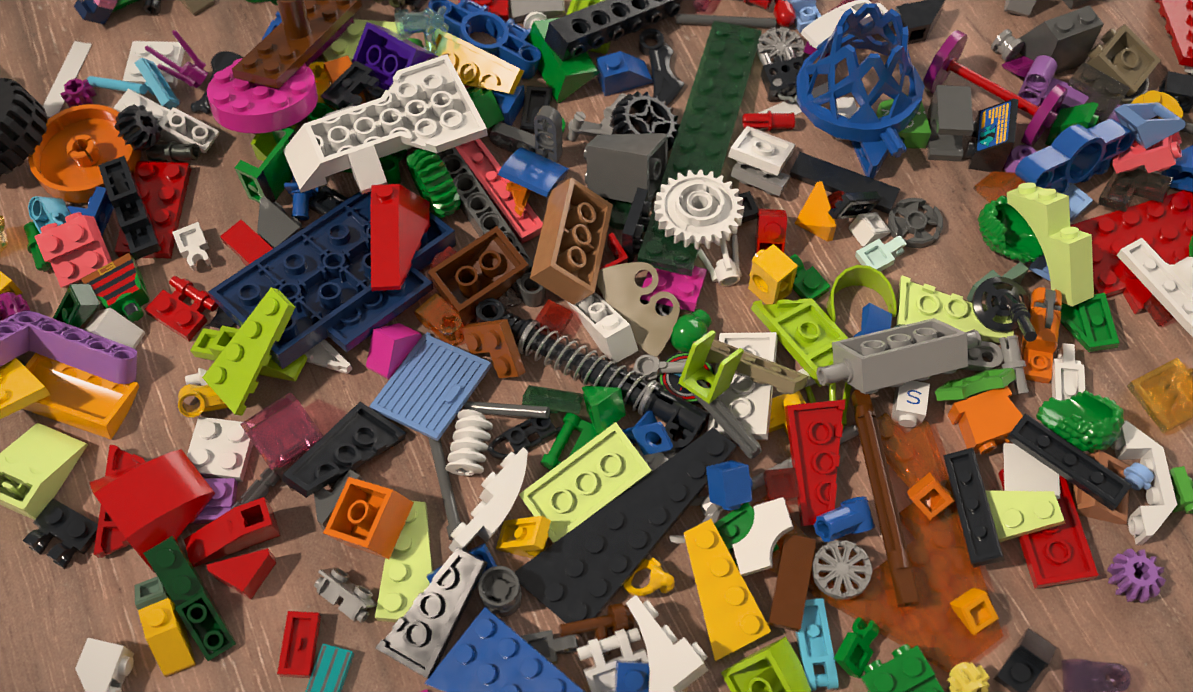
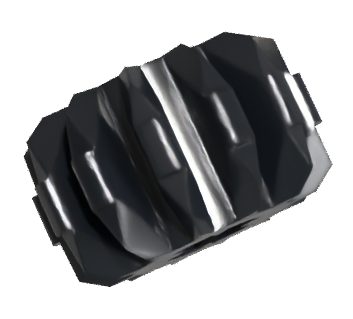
M133 104L128 106L115 118L117 123L114 127L120 132L118 137L125 140V145L130 144L134 151L138 149L142 151L148 150L159 142V139L162 137L160 132L163 128L157 123L159 119L152 115V110L147 111L143 105L137 106Z

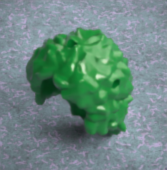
M1000 196L996 201L991 200L990 203L985 204L977 220L983 241L991 251H996L1001 256L1005 255L1007 258H1011V260L1015 259L1022 263L1035 262L1044 255L1033 230L1021 214L1007 203L1006 196Z
M1088 390L1083 391V393L1078 392L1076 396L1065 400H1057L1050 397L1049 401L1043 402L1036 414L1037 419L1045 427L1082 452L1088 451L1090 453L1096 450H1106L1120 437L1122 425L1125 423L1123 419L1124 411L1117 405L1116 401L1110 400L1109 397L1102 398L1099 394L1094 396Z

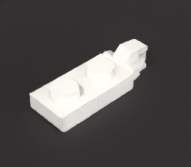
M1063 343L1062 347L1058 349V357L1053 359L1052 397L1057 400L1070 399L1072 396H1076L1078 392L1083 393L1085 391L1084 365L1081 364V361L1075 360L1074 344Z

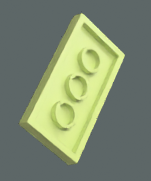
M615 422L521 492L519 496L534 517L544 516L551 520L548 536L555 543L651 473L652 470Z

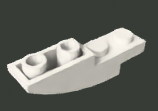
M856 0L835 8L805 27L801 35L809 41L811 46L819 49L830 38L845 11L851 8L855 14L864 4L871 2L869 0ZM877 3L881 14H885L888 10L880 3ZM868 14L860 21V23L862 25H865L871 22L873 19L870 16V14ZM892 21L888 23L889 26L893 24Z
M130 89L125 92L114 106L115 110L121 112L133 104L137 106L143 105L147 111L152 110V115L159 119L157 123L163 128L160 132L162 137L159 140L167 143L177 142L178 144L196 143L199 145L201 153H206L220 134L215 128L174 107L169 110Z
M524 447L517 454L511 452L500 464L503 469L497 475L492 472L481 484L484 487L479 497L482 501L471 512L474 518L468 525L462 522L450 535L454 538L449 546L452 552L457 548L465 549L477 535L487 543L503 522L519 494L524 479L528 454Z

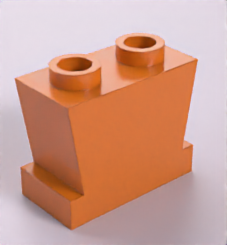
M1008 385L1004 388L983 392L953 404L948 417L952 425L958 423L967 449L973 447L975 453L980 452L983 455L997 448V445L1004 442L1014 444L1006 438L1023 415L1010 400L1012 392Z

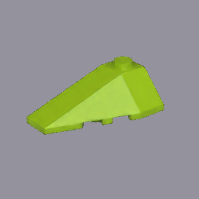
M786 637L761 648L721 672L731 692H811L803 667Z

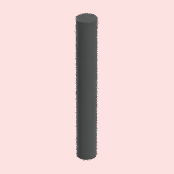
M466 401L464 406L465 410L470 409L482 414L547 419L550 416V408L544 406Z

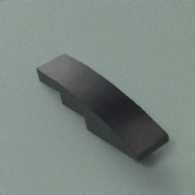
M125 156L98 165L109 200L115 209L120 227L125 234L133 258L137 260L160 251L161 247Z

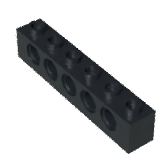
M603 0L549 22L544 41L562 61L572 57L576 58L584 52L599 48L603 44L617 41L622 36L636 33L646 26L655 25L665 18L674 17L681 9L682 0Z

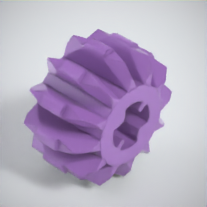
M1132 548L1125 550L1123 554H1117L1107 572L1113 575L1109 578L1108 584L1118 586L1115 595H1120L1124 592L1126 593L1127 602H1132L1137 598L1140 603L1148 601L1149 597L1155 598L1160 593L1159 588L1166 581L1159 576L1164 572V567H1157L1154 564L1157 556H1152L1148 559L1146 558L1145 549L1135 553Z

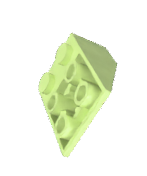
M37 422L0 453V505L35 520L55 497L88 444Z

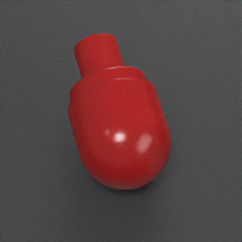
M774 0L776 5L773 13L777 23L782 27L791 26L796 19L793 6L785 0Z

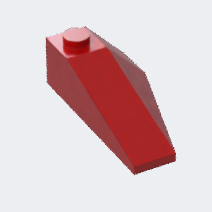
M400 184L371 186L372 291L401 289L411 268V260L416 250L418 251L421 246L422 236L430 226V202Z

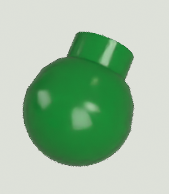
M695 309L691 314L679 316L669 338L672 346L680 352H690L693 342L708 333V327L712 324L710 316L701 309Z

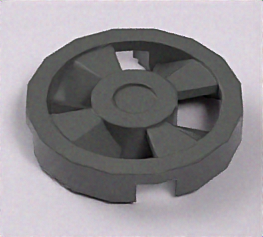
M907 198L899 201L888 216V228L893 238L897 236L903 237L907 232L914 234V237L906 240L903 238L906 246L909 248L930 246L938 239L943 228V217L936 206L932 208L925 204L926 200L921 198ZM918 208L923 209L927 212L924 214L923 212L918 211ZM926 224L936 225V231L933 236L924 230Z

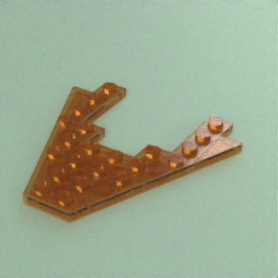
M884 413L877 418V423L887 463L909 488L930 472L950 493L954 500L952 504L932 520H929L914 502L899 512L901 522L915 537V540L907 545L920 604L912 607H898L887 560L872 570L868 586L860 595L854 598L843 600L826 595L816 585L812 575V568L808 592L818 598H823L825 602L854 619L862 618L867 626L870 620L874 621L880 627V634L901 646L909 644L910 648L918 645L927 661L950 673L956 665L963 662L970 663L1004 635L998 620L976 635H972L950 605L953 600L972 588L986 591L990 601L991 598L980 567L973 568L952 487L929 422L925 420L905 434L891 417ZM770 492L751 506L754 509L753 506L775 500L776 498ZM791 518L794 529L788 533L807 537ZM785 534L777 541L779 549L772 553L773 568H770V570L777 574ZM815 547V550H814L813 559H814L816 553L818 552V550L816 549V547ZM852 550L849 555V560L853 558L855 555H857ZM819 559V564L829 565L824 560ZM859 561V562L856 563L854 566H865V565H864L863 561ZM819 572V577H825L828 575V572ZM855 573L862 579L866 577L863 573ZM833 580L827 583V587L833 588L835 582ZM850 580L853 588L858 589L859 586ZM844 584L840 586L841 593H846Z

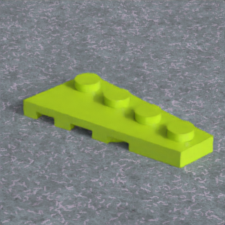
M273 287L269 289L202 377L235 415L243 416L247 408L244 403L249 393H254L259 383L256 379L262 366L267 367L272 357L270 350L274 342L280 340L295 309V306L279 289Z

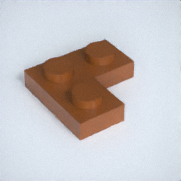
M507 319L471 323L461 328L469 352L471 354L489 352L499 378L519 377L526 373Z

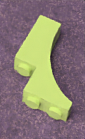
M1022 183L1018 188L1007 192V203L1021 214L1038 239L1047 262L1051 290L1061 291L1062 303L1069 306H1075L1093 298L1092 235L1079 231L1076 227H1070L1069 196L1058 193L1055 189L1038 187L1035 183Z

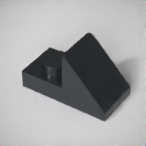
M1028 628L994 677V680L1011 692H1028L1041 671L1049 666L1056 648Z

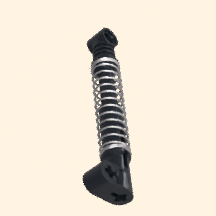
M486 298L478 303L476 307L477 323L507 319L519 353L529 356L532 351H535V361H538L542 355L546 357L544 361L545 366L549 365L552 360L555 361L554 371H557L561 365L565 367L564 376L568 375L571 370L574 371L573 380L576 381L581 375L583 386L590 384L599 387L621 388L624 406L626 404L633 406L632 410L638 409V414H641V416L647 411H652L655 418L667 424L665 430L673 447L671 450L663 451L662 453L668 459L698 439L704 430L710 413L664 390V386L659 384V382L655 380L648 382L645 375L638 377L635 370L628 372L625 365L618 367L615 360L608 362L605 355L598 357L595 350L588 353V348L585 345L578 348L577 341L574 340L569 343L568 337L565 335L559 338L558 331L550 332L548 326L540 328V323L536 320L521 319V317L509 313L497 299ZM546 328L547 335L541 333L540 331ZM553 333H556L557 340L551 338L550 336ZM566 338V345L559 341ZM576 343V350L569 346ZM582 348H585V349H586V353H585V354H583V353H581V352H579V351H580ZM680 430L683 432L682 439L677 441L678 431Z

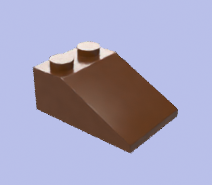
M496 226L429 270L428 273L435 289L465 326L476 318V307L479 302L486 298L498 300L529 268V264L500 228Z

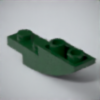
M171 536L144 552L143 554L175 604L176 611L206 660L210 661L236 645L216 604L175 538Z

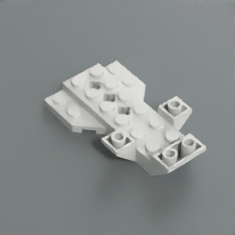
M446 54L398 70L393 77V84L390 89L385 90L379 99L358 106H349L328 113L323 118L303 124L283 152L301 193L327 184L326 176L351 168L361 193L365 194L371 191L372 185L388 184L379 161L381 157L413 146L439 153L488 136L481 116Z

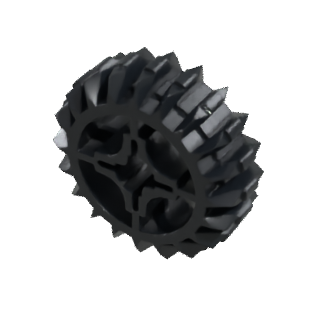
M637 91L633 95L628 94L618 101L611 113L612 119L609 126L613 128L612 134H668V152L672 150L680 134L678 131L681 125L677 123L678 116L672 114L673 108L666 106V100L661 102L658 100L657 95L650 97L648 91L643 95Z

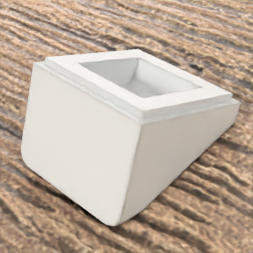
M877 212L859 214L849 225V230L861 246H866L891 233Z

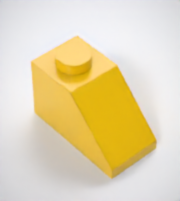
M169 598L138 610L145 639L165 677L196 665L185 624L176 611L175 604Z

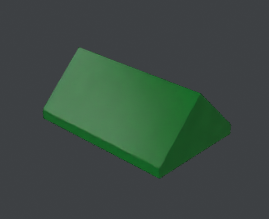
M558 18L533 21L527 42L540 50L541 57L538 70L547 86L552 88V94L556 101L561 103L600 72L587 52L582 53L576 58L572 57L562 61L544 41L549 22Z

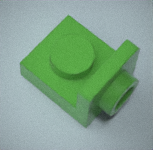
M1184 466L1172 468L1169 473L1177 502L1173 512L1186 511V514H1193V481L1187 475Z

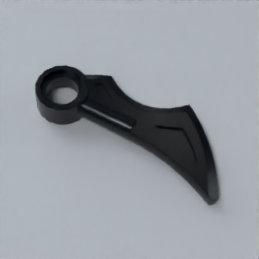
M645 29L639 35V50L644 55L649 56L653 76V96L657 95L658 100L661 102L666 100V106H668L679 94L684 86V82L676 78L670 69V59L674 51L664 41L663 34L657 29ZM647 39H654L658 44L648 46L645 44V41Z

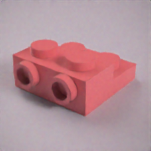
M1179 131L1147 149L1134 140L1126 151L1113 157L1112 165L1116 174L1123 171L1130 172L1136 170L1141 165L1145 166L1148 173L1165 171L1171 166L1176 165V159L1182 157L1179 144H1182Z
M81 212L73 213L65 217L66 223L59 226L57 223L45 225L40 228L42 233L34 236L44 261L51 263L61 288H67L70 284L81 282V278L112 262L94 216L82 215Z

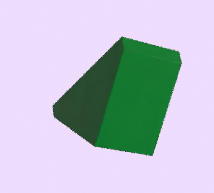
M581 387L587 414L597 434L602 433L626 415L621 388Z

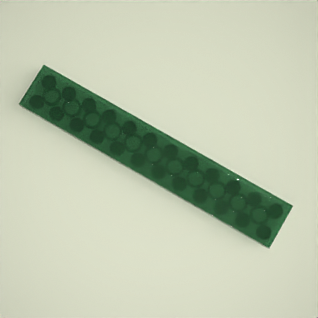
M713 20L661 185H668V178L677 180L678 173L686 177L688 170H691L694 175H697L699 170H702L705 176L711 171L714 178L721 176L756 57L757 45L759 44L762 30ZM653 208L637 262H645L657 269L692 276L699 249H696L693 243H690L685 248L683 240L675 244L674 235L665 237V229H659V221H655V211Z

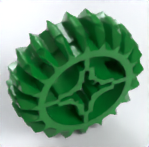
M420 148L408 155L407 166L411 178L421 197L430 202L431 213L438 218H443L454 214L455 211L460 209L457 188L440 156L437 153Z

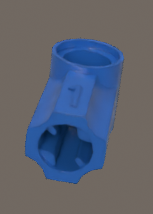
M866 496L855 497L841 502V507L816 516V522L814 523L815 532L821 537L823 542H831L848 534L866 532L875 527Z

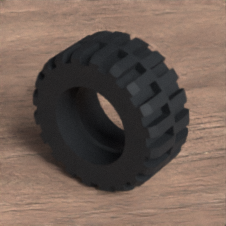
M0 78V177L2 174L11 173L15 167H20L25 163L24 160L28 156H32L36 146L40 145L43 140L42 135L46 133V124L48 123L44 107L18 82L7 78Z

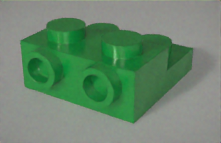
M905 644L891 653L894 657L892 660L882 664L880 659L870 663L863 668L866 674L861 676V680L868 692H944L918 645L910 648L909 644Z

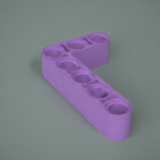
M21 311L0 321V366L30 350L114 383L128 384L136 380L137 351L131 347L33 311Z

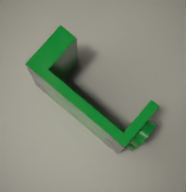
M290 126L272 132L277 145L259 168L242 160L234 167L248 198L260 203V199L264 196L274 203L284 191V183H290L293 173L283 152L296 134Z

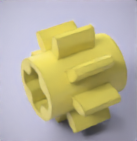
M968 662L956 665L950 671V678H948L951 684L948 687L950 692H988L990 686L987 683L990 677L981 665L975 667L973 663Z

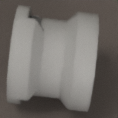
M1006 29L994 40L991 50L995 53H1000L1002 59L1007 62L1018 55L1024 46V41L1020 38L1016 39L1012 36V31Z

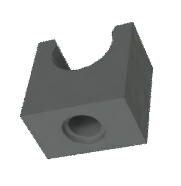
M937 85L926 115L931 130L927 143L928 160L961 162L963 157V136H971L973 133L971 87Z

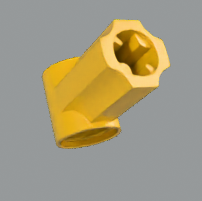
M188 384L182 387L178 393V409L186 417H197L203 412L228 408L209 385L198 386ZM189 396H195L199 399V402L195 405H188L184 402V399Z

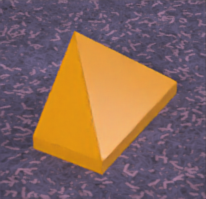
M822 181L817 182L794 224L829 242L833 241L836 223L828 213L831 208Z

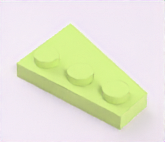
M986 490L1000 542L1065 524L1054 491Z

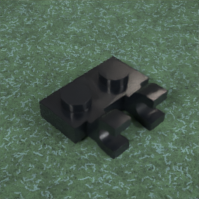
M355 61L321 97L326 104L340 110L349 106L361 105L363 99L358 95L364 89L376 99L381 98L385 90L378 86L381 82L376 78L377 76L373 69Z
M53 498L33 522L38 527V530L31 531L22 541L39 555L44 552L53 537L62 541V543L53 546L46 555L53 559L56 565L65 569L76 551L85 554L95 542L98 524Z

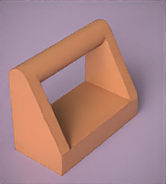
M1101 450L1086 453L1112 472L1118 473V476L1122 479L1126 477L1123 471L1126 467H1130L1128 464ZM1074 485L1072 498L1078 515L1120 525L1127 524L1130 489L1116 509L1111 511Z

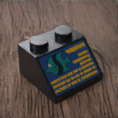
M1011 99L979 111L976 120L973 121V133L970 136L972 139L971 142H968L965 157L969 158L968 169L1001 174L1015 143L1019 99Z

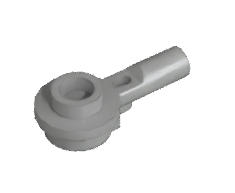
M646 354L636 360L634 370L638 377L645 375L647 381L651 382L656 380L660 374L682 373L686 361L660 362L658 357Z

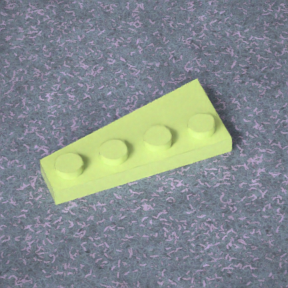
M901 275L899 280L896 327L935 318L963 332L975 329V331L979 332L981 341L1000 343L999 338H1007V336L1014 335V330L1010 332H995L982 325L975 316L972 303L963 300V296L954 293L948 295L936 291L934 286L925 283L922 286L911 282V278ZM982 303V307L985 312L987 311L986 305ZM995 315L993 321L997 323H1012L1010 316L1000 317Z
M412 501L414 504L390 559L385 558L375 614L377 621L397 622L411 608L412 602L416 597L423 593L430 585L426 576L432 572L433 565L430 551L427 505L425 502Z

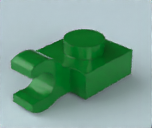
M796 254L789 257L798 265L792 289L801 299L812 298L815 301L829 291L831 286L813 266L806 270L802 260Z
M858 617L852 626L854 633H847L833 659L850 676L860 679L864 671L863 668L867 666L874 653L869 646L879 634L880 627L872 620H870L867 626L866 622Z

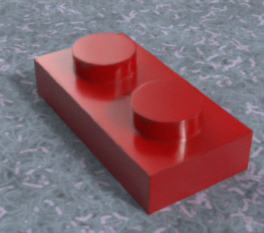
M287 612L277 671L280 677H311L321 615L318 612Z

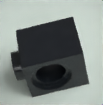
M1168 71L1159 86L1158 92L1172 96L1179 103L1183 113L1188 114L1193 107V76Z

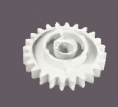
M688 170L686 177L678 173L677 180L668 178V185H661V192L656 193V201L654 202L655 221H659V229H665V237L674 235L675 244L683 240L685 248L690 243H693L696 249H699L700 244H704L707 249H710L711 242L721 246L722 238L729 241L731 233H737L738 226L742 224L744 207L742 206L743 197H738L739 189H731V181L723 183V175L714 178L712 171L705 176L702 170H699L697 175Z

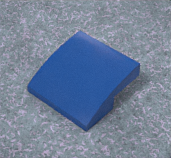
M521 147L508 158L499 170L498 175L544 197H548L558 182L566 178L569 168Z

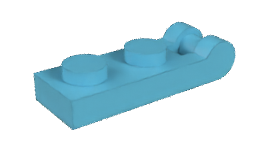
M824 599L806 600L801 630L796 632L801 665L811 691H816L817 687H827L828 690L838 689V675L835 660L833 659L834 654ZM824 665L825 674L815 675L813 666Z

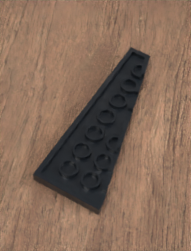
M711 428L516 570L514 573L518 577L519 584L564 623L598 617L708 484L706 467L726 462L737 449V445L715 428Z

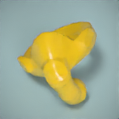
M652 557L651 560L645 559L624 584V588L634 596H645L659 588L661 593L666 594L673 590L675 581L672 575L661 568V563ZM642 569L651 570L650 583L641 589L634 588L632 585L634 575Z

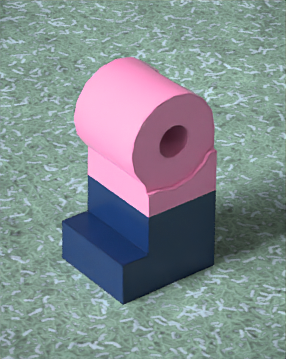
M77 0L74 8L83 20L105 25L117 0Z

